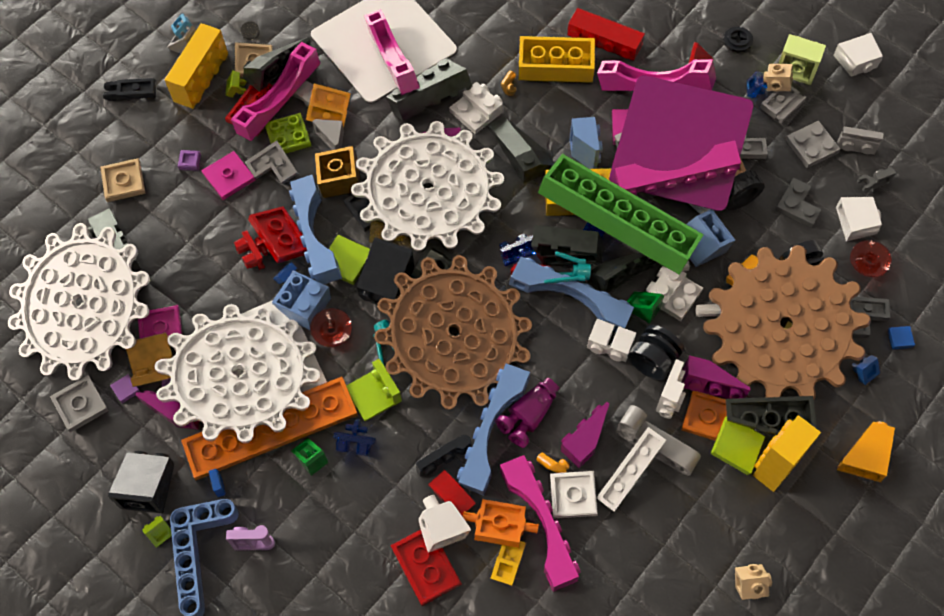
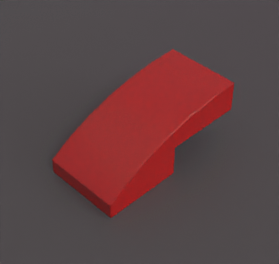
M445 470L428 484L441 501H451L461 516L464 511L467 512L476 504Z

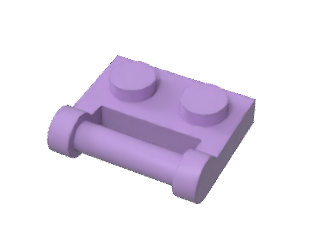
M263 525L257 526L255 530H247L246 527H235L234 530H227L226 540L234 550H270L275 546V540L269 535V531Z

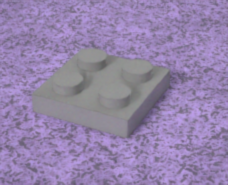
M819 121L787 135L785 139L806 168L830 158L840 151V147Z
M89 375L50 396L70 433L109 411Z

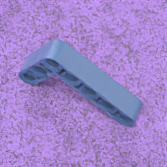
M229 499L175 509L170 516L180 612L184 616H203L205 611L196 531L234 523L238 518L239 512L234 503ZM232 508L228 515H222L224 509ZM209 512L207 519L200 520L203 513ZM182 517H187L184 524L178 525ZM184 538H190L187 545L180 546ZM188 559H192L191 565L188 568H183V563ZM190 581H194L193 588L191 590H185L186 584ZM196 603V610L192 613H188V607L191 604Z

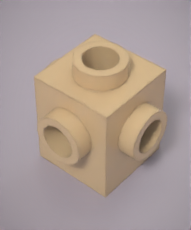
M769 64L768 72H764V83H767V91H791L793 65Z
M750 564L735 568V587L742 600L759 599L769 596V587L772 586V579L770 573L765 571L762 564Z

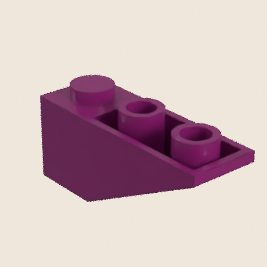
M689 355L682 368L685 371L682 383L685 384L684 388L725 399L746 398L750 391L749 386L710 360Z
M153 391L136 392L135 395L144 405L176 427L198 430L200 421L190 422L183 427L178 426L174 422L173 417L181 407L179 402L171 401L164 403L157 398V394Z
M608 402L603 406L598 405L592 411V416L588 420L583 419L577 425V430L573 434L568 433L561 441V452L578 468L583 466L595 453L607 415Z

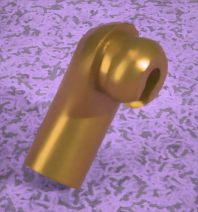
M509 71L501 82V87L507 96H513L517 91V88L512 84L516 78V74L513 71Z

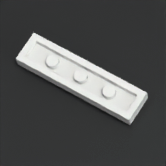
M648 427L597 496V499L615 512L662 448L666 439Z

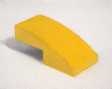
M520 541L519 548L506 545L501 546L491 579L513 585L526 546L525 542Z

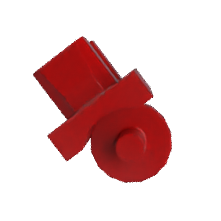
M247 230L242 232L243 238L235 241L234 245L238 254L249 250L250 254L242 257L244 265L247 269L258 266L259 270L265 268L262 262L263 257L260 254L262 253L263 256L268 254L264 242L260 237L255 238L256 243H254Z

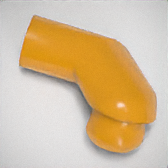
M543 452L536 459L545 468L556 473H566V470L570 467L566 460L561 459L558 463Z

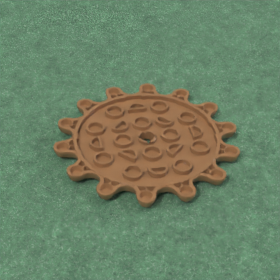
M801 245L794 246L790 251L789 257L785 260L776 259L770 248L762 247L757 253L758 264L752 269H747L738 262L730 264L728 273L733 278V286L728 290L714 288L709 293V299L720 307L721 314L718 318L707 320L703 326L707 334L717 335L723 342L722 347L713 354V362L718 366L727 363L735 364L739 371L736 378L749 387L756 382L763 384L766 389L765 397H782V393L786 389L791 388L796 390L799 396H813L815 399V384L820 380H826L834 387L843 386L846 382V377L840 369L841 362L844 359L859 361L866 354L865 349L853 340V333L857 329L866 328L871 323V318L868 314L855 312L850 305L851 300L859 295L861 291L860 285L854 281L846 284L837 283L833 275L838 267V263L832 257L825 258L819 265H810L806 260V249ZM789 318L792 321V327L789 329L781 327V319Z
M455 256L452 260V266L447 270L440 269L434 259L430 257L424 258L421 262L422 276L420 278L413 279L403 272L396 274L394 282L400 289V296L395 300L382 298L378 302L377 307L379 311L386 314L390 318L391 323L387 328L377 330L374 339L378 344L390 345L395 351L394 357L386 364V371L391 375L408 372L413 378L410 394L414 398H421L428 390L434 389L440 393L441 404L445 409H453L457 404L458 396L463 393L470 395L476 405L484 406L489 401L488 386L492 383L498 384L499 382L496 381L499 370L504 369L505 364L512 362L526 363L529 361L530 352L518 344L517 337L519 334L531 330L532 322L526 317L514 315L512 306L519 301L520 293L514 288L499 291L494 284L497 277V271L494 267L487 266L481 273L472 274L468 270L467 260L464 256ZM456 327L459 335L450 336L449 328Z

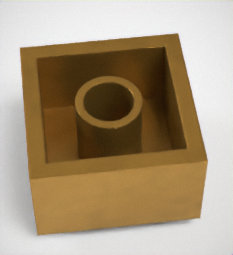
M353 146L315 154L317 184L323 198L352 193L351 187L356 183H361L359 169L356 166L358 159Z

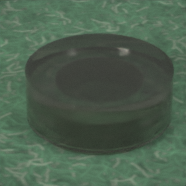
M252 21L245 22L240 29L243 38L247 40L257 38L260 33L258 25Z

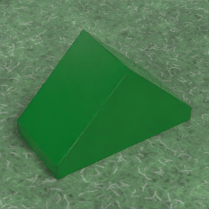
M634 291L627 302L634 307L632 311L634 315L650 324L661 309L664 295Z
M309 438L291 450L311 476L328 463L323 450Z

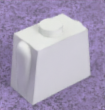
M872 33L839 43L834 53V57L851 77L863 72L868 73L872 69L877 68L883 57Z
M841 197L836 209L846 242L875 235L879 232L882 225L881 213L877 209L873 197Z

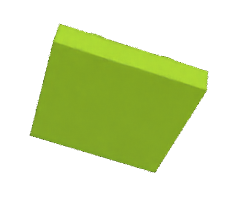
M301 113L276 119L265 125L270 143L278 141L285 153L311 146Z
M337 235L329 250L333 251L338 261L342 276L341 280L354 285L363 271L370 249Z
M726 416L711 454L749 475L752 473L765 436L750 427L727 421Z

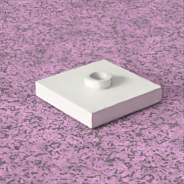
M594 471L550 474L553 519L598 516Z

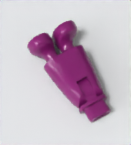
M546 378L544 382L538 383L536 387L529 390L508 409L510 413L508 417L500 415L495 419L498 429L503 434H508L514 428L515 423L522 419L520 425L511 432L508 438L517 446L525 448L529 444L526 432H534L551 406L553 399L556 398V392L560 389L559 386L550 378Z

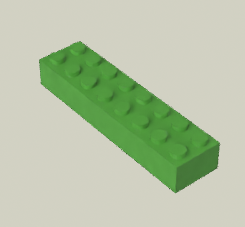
M564 154L558 158L544 176L538 191L542 196L678 275L682 272L704 235Z

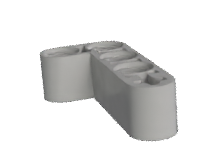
M631 405L618 424V435L635 445L649 427L666 439V442L655 458L678 472L690 476L701 455L693 448L645 421L647 414L639 407Z

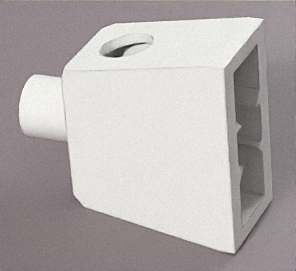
M430 495L423 500L426 510L421 513L419 524L428 553L466 538L471 529L451 501L439 504L435 495Z

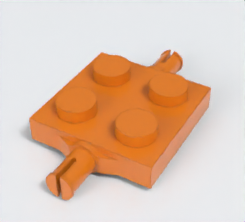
M482 499L481 508L477 514L465 511L463 513L465 521L475 522L474 540L519 548L520 539L524 531L538 533L539 524L526 522V506Z

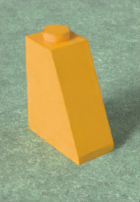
M873 422L840 462L837 470L881 482L887 476L895 428L888 426L884 422Z

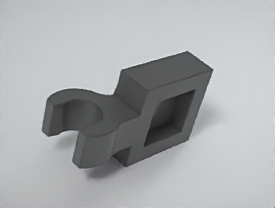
M892 167L885 170L879 169L873 174V177L868 175L860 176L857 183L865 182L867 184L863 187V192L869 191L871 188L874 190L890 184L896 172Z

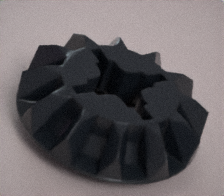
M732 27L725 32L723 40L725 41V46H728L730 50L734 49L737 53L741 50L745 52L752 46L753 35L743 27ZM737 36H739L740 43L736 41Z

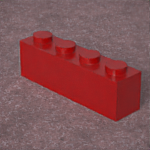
M577 8L568 23L567 35L572 38H595V46L634 61L643 45L645 33Z

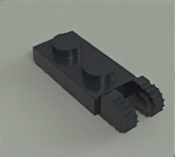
M155 78L124 79L106 82L104 89L107 92L103 93V98L107 101L155 98L157 82Z
M463 434L461 437L451 440L416 462V470L420 477L425 474H432L437 470V466L442 463L447 464L451 462L456 454H465L468 447H471L470 437Z

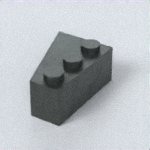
M534 225L532 248L542 265L578 264L556 256L555 252L564 253L578 259H586V264L602 262L603 240L599 232Z

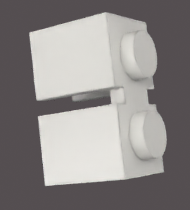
M597 319L588 339L587 348L596 354L607 353L615 361L626 362L627 355L634 343L636 332L618 326L610 346L608 344L613 334L614 324Z

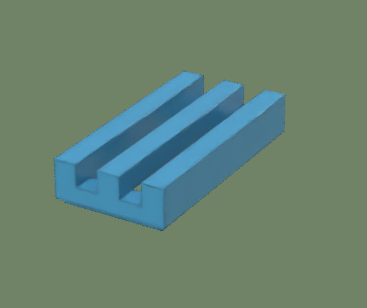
M182 13L171 25L174 34L181 39V32L186 33V26L190 28L192 24L188 17Z

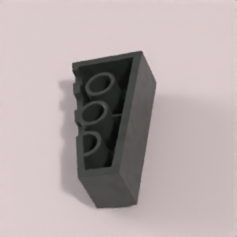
M446 58L440 60L432 68L424 70L421 75L416 77L419 84L418 89L402 95L397 88L386 98L394 116L404 121L425 111L426 106H436L441 103V99L449 95L453 98L459 95L457 91L464 88L469 90L473 86L467 69Z

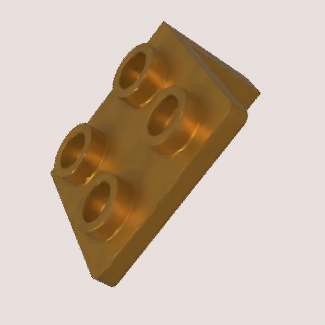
M167 333L136 339L135 346L126 349L133 373L131 377L132 387L171 378L155 370V363L158 360L173 357L171 347L168 344Z

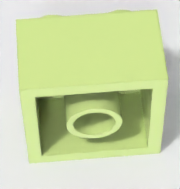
M789 34L779 64H792L793 80L811 85L826 45Z

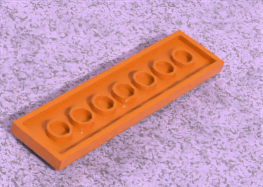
M343 377L301 392L309 398L310 405L304 411L292 408L285 410L282 415L286 421V427L281 432H275L267 425H259L254 428V435L249 443L240 442L237 438V433L231 429L222 431L214 441L206 440L202 432L182 439L181 441L194 479L199 480L209 476L210 470H224L358 416Z

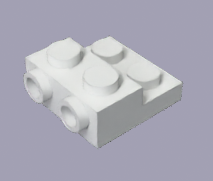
M475 82L471 89L463 92V97L449 107V111L474 134H477L503 112V102L498 95L493 96L490 94L489 88L485 84L480 85L478 82Z
M662 266L657 274L658 280L656 283L651 281L646 292L663 294L664 299L661 310L681 321L701 294L703 287L686 278L687 273L682 271L678 275Z
M677 359L656 408V412L668 419L672 418L674 411L679 412L686 395L682 391L685 384L681 383L685 371L682 370L684 362Z

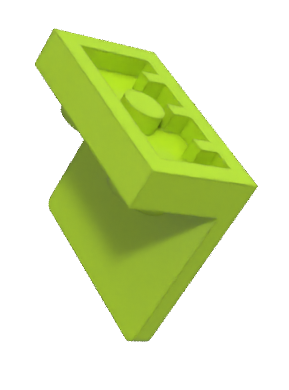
M380 359L372 362L373 370L370 373L346 385L351 399L364 421H368L402 402L399 389Z

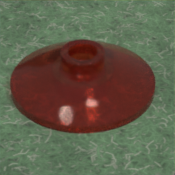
M872 240L857 243L850 253L852 266L860 274L868 277L882 276L889 270L892 263L891 254L888 249L881 243Z
M328 308L314 316L310 330L312 337L318 344L325 347H337L345 343L350 337L352 323L349 316L342 310ZM334 328L335 332L329 333L328 330Z

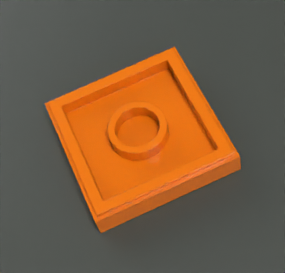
M692 391L681 430L716 441L723 421L727 416L725 399Z

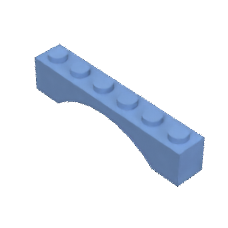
M313 175L291 181L292 190H289L292 201H295L296 204L293 205L296 217L299 216L297 225L299 231L303 232L300 238L303 247L307 248L304 254L307 263L311 264V267L308 268L311 279H316L317 282L322 284L342 279L339 264L333 251L318 242L314 235V217L322 200Z
M520 257L510 278L509 285L526 293L549 290L570 295L585 304L598 319L614 324L613 332H617L618 326L626 327L634 309L627 301L617 300L604 291L599 292L587 283L570 281L545 284L544 280L571 276L561 275L551 267L537 264L531 258Z
M505 364L504 369L499 370L496 381L499 382L496 389L492 388L488 400L491 402L489 407L483 409L481 427H476L473 447L469 446L465 454V459H467L465 467L461 466L457 474L461 487L484 496L492 477L487 456L491 430L495 424V419L513 402L524 395L530 380L529 371L509 364Z

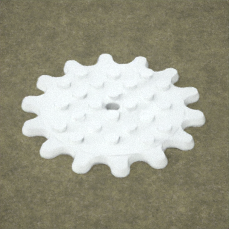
M439 121L432 122L426 133H418L411 124L406 123L400 127L401 137L397 141H390L383 136L374 139V146L379 151L377 157L373 159L362 157L356 161L357 168L367 174V179L362 183L354 184L351 187V192L357 198H366L370 201L368 207L360 212L361 219L366 223L376 220L383 221L385 228L382 231V238L385 241L392 242L400 235L411 237V246L417 252L423 251L427 241L434 238L441 240L447 249H453L458 243L457 232L467 230L474 235L481 234L485 226L479 219V214L482 212L494 213L501 208L500 200L492 197L489 194V190L500 186L504 182V176L500 172H490L486 169L485 165L493 159L494 152L490 148H483L481 150L471 149L469 143L472 140V133L469 130H462L456 136L450 137L444 133V125ZM431 183L433 187L424 189L423 185Z
M79 223L73 228L72 238L67 242H62L57 234L51 233L46 237L47 252L42 258L27 255L23 259V266L27 269L29 277L25 283L14 284L10 288V296L21 302V309L17 314L9 318L8 326L10 329H23L26 332V339L20 345L19 353L22 357H30L36 352L41 353L43 359L40 371L43 375H51L55 373L60 364H65L68 369V377L76 381L84 376V370L88 362L93 361L101 371L109 370L113 364L111 352L115 346L120 345L125 349H130L136 344V339L130 332V325L136 318L143 319L149 315L148 306L137 301V294L142 287L150 283V277L144 271H132L131 265L138 255V250L133 244H127L122 249L116 250L114 247L116 233L111 227H105L97 238L91 239L87 226ZM81 296L84 303L77 306L76 301Z
M230 304L224 308L223 317L217 321L210 320L204 314H196L192 318L195 331L191 335L186 336L173 333L168 337V344L176 349L175 356L170 359H160L155 363V370L158 373L171 377L170 383L157 391V398L164 403L171 401L180 403L181 407L173 417L174 422L178 426L183 427L193 421L203 422L202 435L208 441L216 440L222 431L231 429L237 433V438L240 442L249 443L253 438L255 427L267 425L273 431L281 432L286 427V421L282 415L285 410L292 408L304 411L309 407L310 400L301 393L300 388L306 384H315L320 379L319 370L308 368L304 365V360L316 352V345L309 341L303 343L295 342L292 337L298 330V323L295 320H287L280 325L271 323V310L268 307H259L253 316L244 317L239 313L236 305ZM241 369L244 372L238 377L233 374V371Z

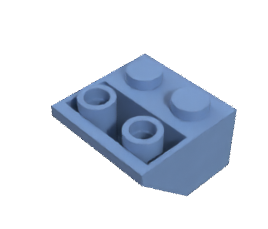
M595 117L572 118L570 131L571 156L587 168L597 169L598 163H601L600 153L603 150L602 141L598 140L600 125H596Z
M712 209L696 216L686 224L704 234L690 257V260L696 267L725 254L735 242L734 237Z
M293 270L272 301V304L290 320H295L298 325L311 330L330 301L331 296L328 286Z

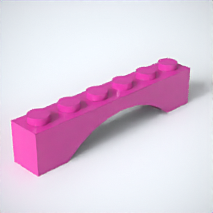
M382 10L364 15L369 33L400 93L403 95L418 89L419 84L414 69L409 60L402 54Z
M301 42L290 54L287 64L274 86L262 98L250 105L243 106L232 117L231 121L238 135L252 141L320 65L315 48Z
M713 59L693 60L679 69L666 72L645 71L629 66L622 61H602L597 72L602 91H634L637 79L643 75L707 90H712L716 80Z
M734 140L715 145L701 160L678 170L659 171L631 164L615 168V175L618 186L637 195L638 192L645 191L650 193L664 186L665 188H672L681 182L686 184L693 183L703 177L711 179L721 173L726 175L733 174L740 168L741 160L736 141Z
M525 455L501 464L500 473L508 491L527 502L536 512L543 525L547 540V559L544 573L552 591L554 592L578 582V574L581 573L576 561L571 560L569 555L571 553L570 546L567 540H562L560 535L562 532L558 520H553L551 512H553L549 500H544L542 495L544 489L540 480H535L533 475L535 469L532 462L527 461Z

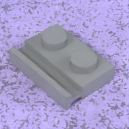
M791 86V91H774L761 103L760 108L774 119L780 120L779 123L782 124L805 102L807 97L800 95V92Z
M844 126L837 140V145L845 151L875 155L883 140V133Z

